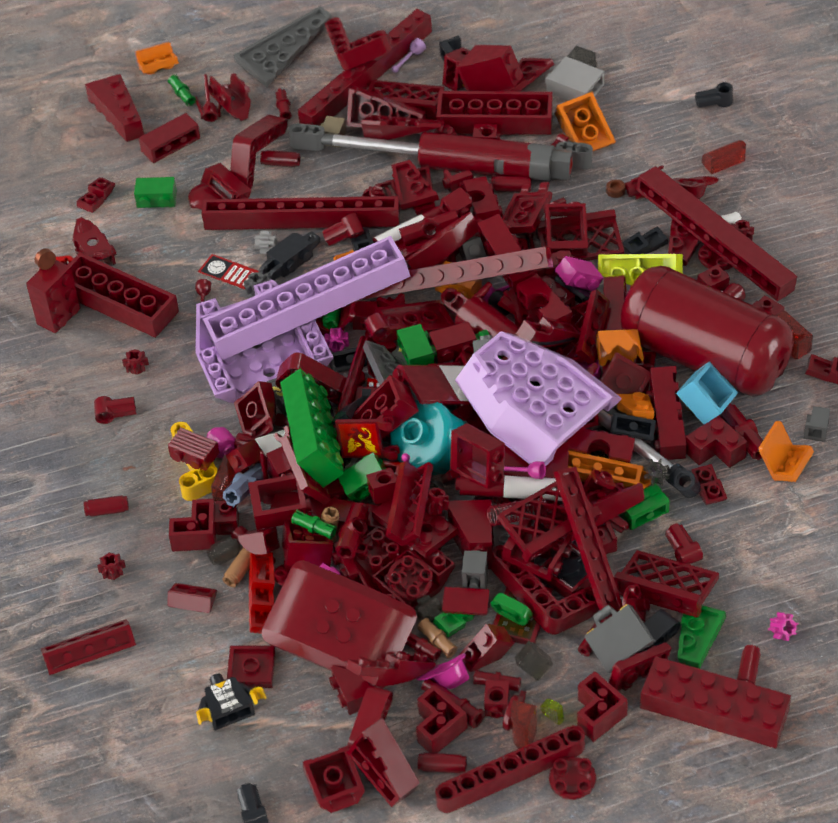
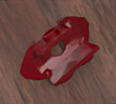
M236 73L231 74L229 84L220 85L213 76H210V95L234 118L239 119L241 122L247 120L251 103L248 95L250 92L249 86L245 85V82L240 80Z
M83 217L76 219L72 237L76 254L83 253L96 260L108 257L112 264L115 265L114 256L117 255L116 250L112 244L108 243L106 235L101 233L99 228L90 220H86ZM95 239L97 244L90 246L87 244L88 241Z

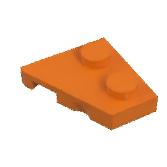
M642 392L617 394L622 398L617 403L619 411L630 416L654 419V409L648 395Z

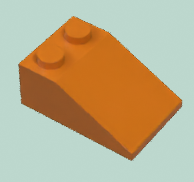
M593 92L557 105L555 116L563 132L569 137L570 142L589 144L593 147V152L616 143Z

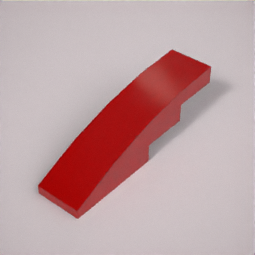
M272 552L261 555L250 553V633L262 634L263 626L274 605L273 589L275 578Z

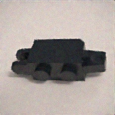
M312 231L304 236H301L299 233H292L266 252L267 261L261 265L259 271L265 275L269 272L268 278L270 280H276L280 276L285 278L313 257L312 250L321 242L320 236Z

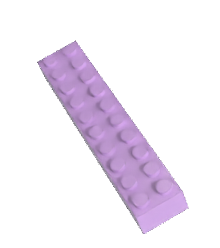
M389 236L203 320L221 359L224 360L410 277V273L403 255L392 237Z

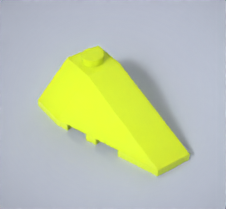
M683 254L598 255V271L603 277L625 275L626 284L632 285L635 279L646 269L655 266L669 267L683 274Z

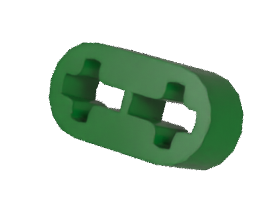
M498 593L490 603L495 612L521 626H525L533 616L532 611L526 605L502 593Z

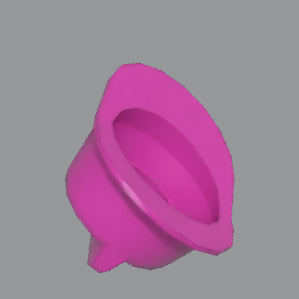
M461 654L450 661L436 665L435 668L416 679L425 680L432 678L446 689L456 688L469 679V674L462 660L466 654Z

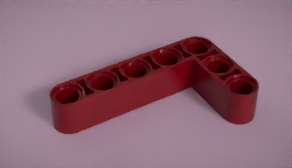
M339 17L332 18L325 23L334 51L343 70L354 68L384 55L392 49L384 30L376 31L350 42Z
M269 114L234 137L230 171L248 188L252 189L254 183L256 153L285 134L288 127L287 118Z
M504 545L494 547L491 558V570L517 600L532 611V617L547 633L552 635L560 634L594 617V614L599 611L592 587H586L557 601L533 573L502 559Z

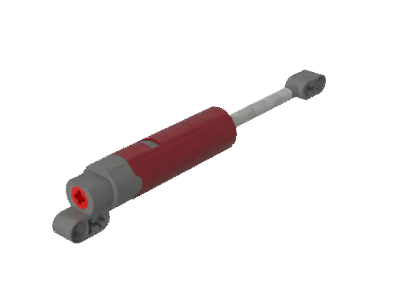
M296 123L289 126L290 146L295 149L319 151L324 149L325 145L415 154L418 155L420 168L429 166L430 169H448V171L456 172L470 170L474 174L522 176L532 180L550 182L551 178L570 180L572 168L588 169L592 166L593 147L585 143L563 141L557 143L556 147H554V145L423 132L419 143L326 134L324 128L318 125Z

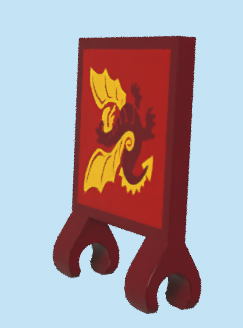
M386 416L379 419H336L335 424L342 458H363L373 452L379 458L396 460L400 453L399 446L391 445L384 448L380 429L391 431L392 425L395 423L394 418Z

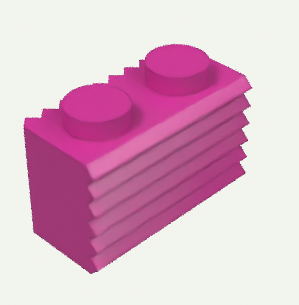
M565 256L555 269V272L565 285L588 291L596 290L603 280V276L592 262L570 256Z

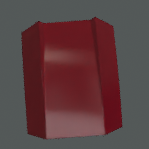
M258 381L241 398H238L234 405L242 432L248 429L256 431L255 437H262L270 433L274 428L276 400L272 383Z
M348 746L302 762L304 773L319 807L330 813L359 803L365 792L354 761L347 754Z

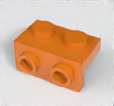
M170 42L135 51L139 69L146 74L156 73L161 68L170 69L175 64H178L177 56L173 53Z

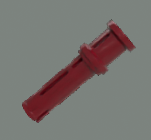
M432 678L424 680L421 690L426 692L435 685L467 713L469 726L477 728L482 723L485 717L483 709H477L471 705L467 698L461 699L432 680Z

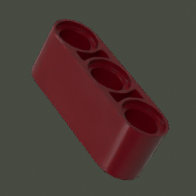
M374 685L368 686L348 740V749L362 731L381 718L385 722L393 700L392 691Z

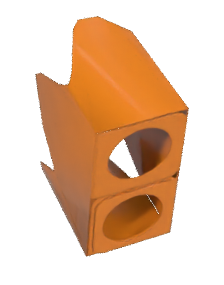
M638 329L598 331L596 348L601 366H604L607 360L611 361L615 352L632 362L637 355L643 361L644 357Z

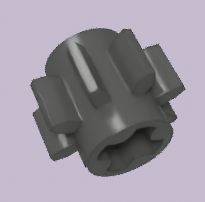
M258 272L248 275V280L244 281L247 294L255 296L254 285L267 282V276Z

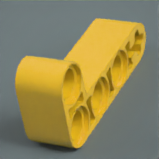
M176 422L171 427L172 438L180 428L192 431V429L185 422ZM214 463L210 465L207 471L200 468L194 469L189 464H186L190 471L179 478L182 497L187 501L199 499L214 492L220 486L218 470Z

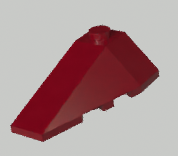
M370 114L361 120L364 138L392 140L440 128L445 125V121Z

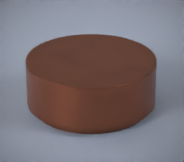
M611 180L606 184V193L612 198H620L626 192L625 183L621 180Z
M48 248L41 249L35 256V264L43 270L49 269L54 265L56 255Z

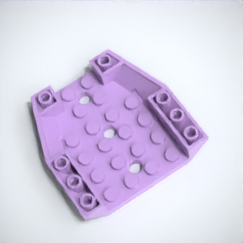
M274 280L254 285L255 296L278 286V284ZM216 298L196 304V356L215 398L234 404L238 398H241L258 381L267 382L277 378L280 365L291 354L296 352L303 353L326 367L333 360V355L315 319L258 344L261 347L257 349L252 347L222 360L203 319L240 302L220 308ZM268 373L274 374L272 377L265 376Z
M502 331L472 355L455 380L491 434L504 442L507 447L528 464L535 461H543L545 466L553 460L556 449L602 409L608 412L622 399L574 360L514 334ZM498 356H506L508 360H501ZM537 381L540 383V386H533L530 382ZM568 407H569V408H571L574 412H571V413L566 412L563 408H568Z

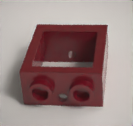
M551 202L546 204L544 211L546 247L551 248V253L570 250L572 256H586L588 250L586 203L570 202L569 204H561L559 202ZM579 216L581 241H552L551 217Z
M468 423L451 431L450 469L486 489L504 482V442ZM473 445L487 452L486 467L472 460Z
M294 474L248 483L256 530L284 525V520L291 521L296 510L307 515V512L311 511L310 499H305L304 495L306 493L301 491ZM298 491L300 504L262 511L260 497Z

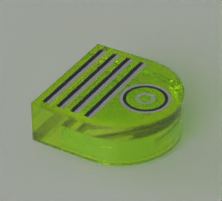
M546 699L540 705L542 713L560 726L564 721L563 706L552 699Z

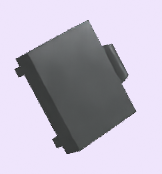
M627 604L618 612L610 605L594 614L597 627L590 630L584 636L607 673H612V667L617 661L630 658L635 653H640L655 642L633 606ZM612 613V616L610 618H608L603 623L601 622L604 618H606L608 615Z

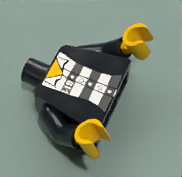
M220 673L212 675L209 679L211 685L204 689L206 696L201 698L198 711L196 712L198 724L201 725L205 721L212 722L213 730L216 731L254 716L253 702L256 705L260 699H267L263 688H252L243 682L239 683L235 677L224 680Z

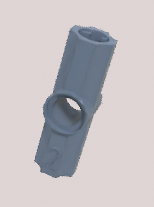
M257 463L251 466L244 474L236 473L232 484L223 491V499H225L227 505L234 507L247 496H250L249 482L264 480L261 464Z

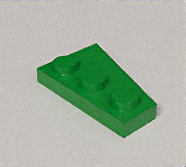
M701 605V613L698 618L683 614L677 657L678 663L698 669L701 668L726 619V611Z

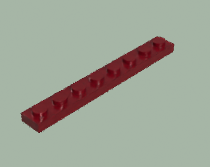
M577 467L558 470L554 472V476L599 611L605 606L610 605L618 612L623 607ZM612 613L604 618L603 622L610 618Z

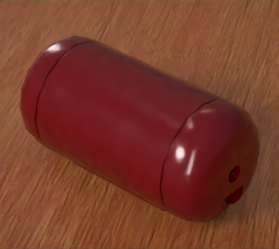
M661 265L646 269L635 279L621 309L622 330L638 329L642 347L693 371H697L710 361L738 392L752 397L763 395L773 388L775 380L783 375L794 346L793 331L780 317Z

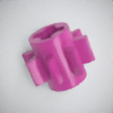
M341 327L330 328L329 334H324V339L332 353L343 350L344 346L349 347L348 332L344 333Z
M777 612V617L770 618L771 622L768 630L774 633V639L789 641V636L797 634L798 623L792 620L793 614Z

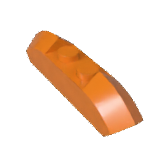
M569 451L568 468L576 466L582 482L586 481L594 468L598 471H607L612 475L614 483H623L624 487H631L641 483L643 484V489L652 484L649 471L641 465Z

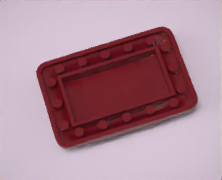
M302 560L297 561L291 567L263 626L262 638L266 643L329 671H331L332 666L346 669L348 660H358L359 657H364L376 662L377 659H385L387 653L396 654L397 651H403L416 623L417 614L414 608L399 600Z

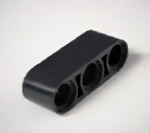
M664 609L657 611L644 622L655 642L641 652L650 649L654 645L658 646L668 642L677 634L681 623Z

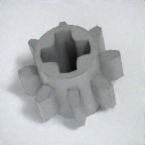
M261 230L260 234L255 236V249H260V254H266L267 251L277 245V237L272 235V231Z

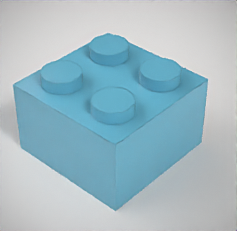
M709 361L695 371L676 394L703 424H706L720 415L738 392Z

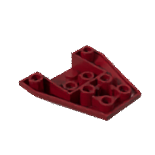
M378 525L361 538L356 555L351 559L358 571V576L363 585L399 600L416 611L442 590L455 568V563L440 550H436L425 558L408 544L401 546L385 536L387 528ZM406 555L423 561L433 573L432 585L428 594L414 602L403 601L387 585V575L390 567L394 562Z

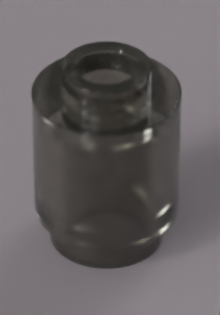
M228 536L210 545L206 553L211 563L215 566L237 557L238 551L241 548L236 538L232 539Z

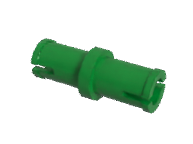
M172 75L168 78V83L175 90L176 96L180 97L186 106H192L196 102V98L189 91V87L177 75Z
M296 510L292 516L291 522L293 524L308 529V532L312 534L318 533L332 540L337 532V526L321 521L318 516L312 517L299 510Z

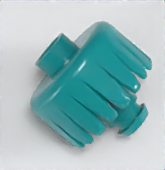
M417 399L415 403L419 411L390 433L391 445L399 446L400 453L397 458L399 462H404L401 456L407 453L410 456L409 462L414 467L418 468L430 462L433 464V476L445 474L452 470L450 469L451 431L467 424V422L451 414L442 403L420 404Z

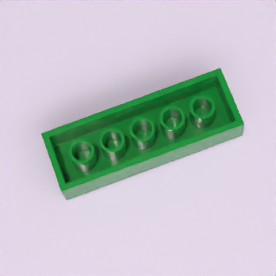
M300 368L280 383L296 462L324 488L344 474L342 466L344 462L339 453L340 446L336 439L337 432L331 423L333 417L330 413L331 406L327 399L328 392L322 385L319 386L315 383L311 374H306Z

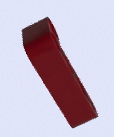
M299 352L291 354L280 365L275 382L279 389H282L281 381L301 368L306 374L312 375L316 384L322 385L326 389L329 401L339 405L347 380L346 377Z

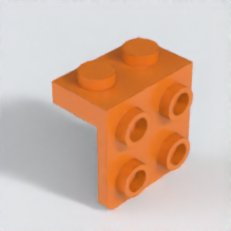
M775 421L759 446V452L774 481L796 482L814 453L810 445H793L781 421Z

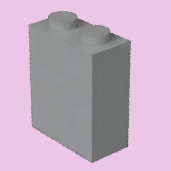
M565 56L561 62L557 63L555 69L547 75L545 79L547 92H553V95L568 101L593 92L595 97L604 86V71Z

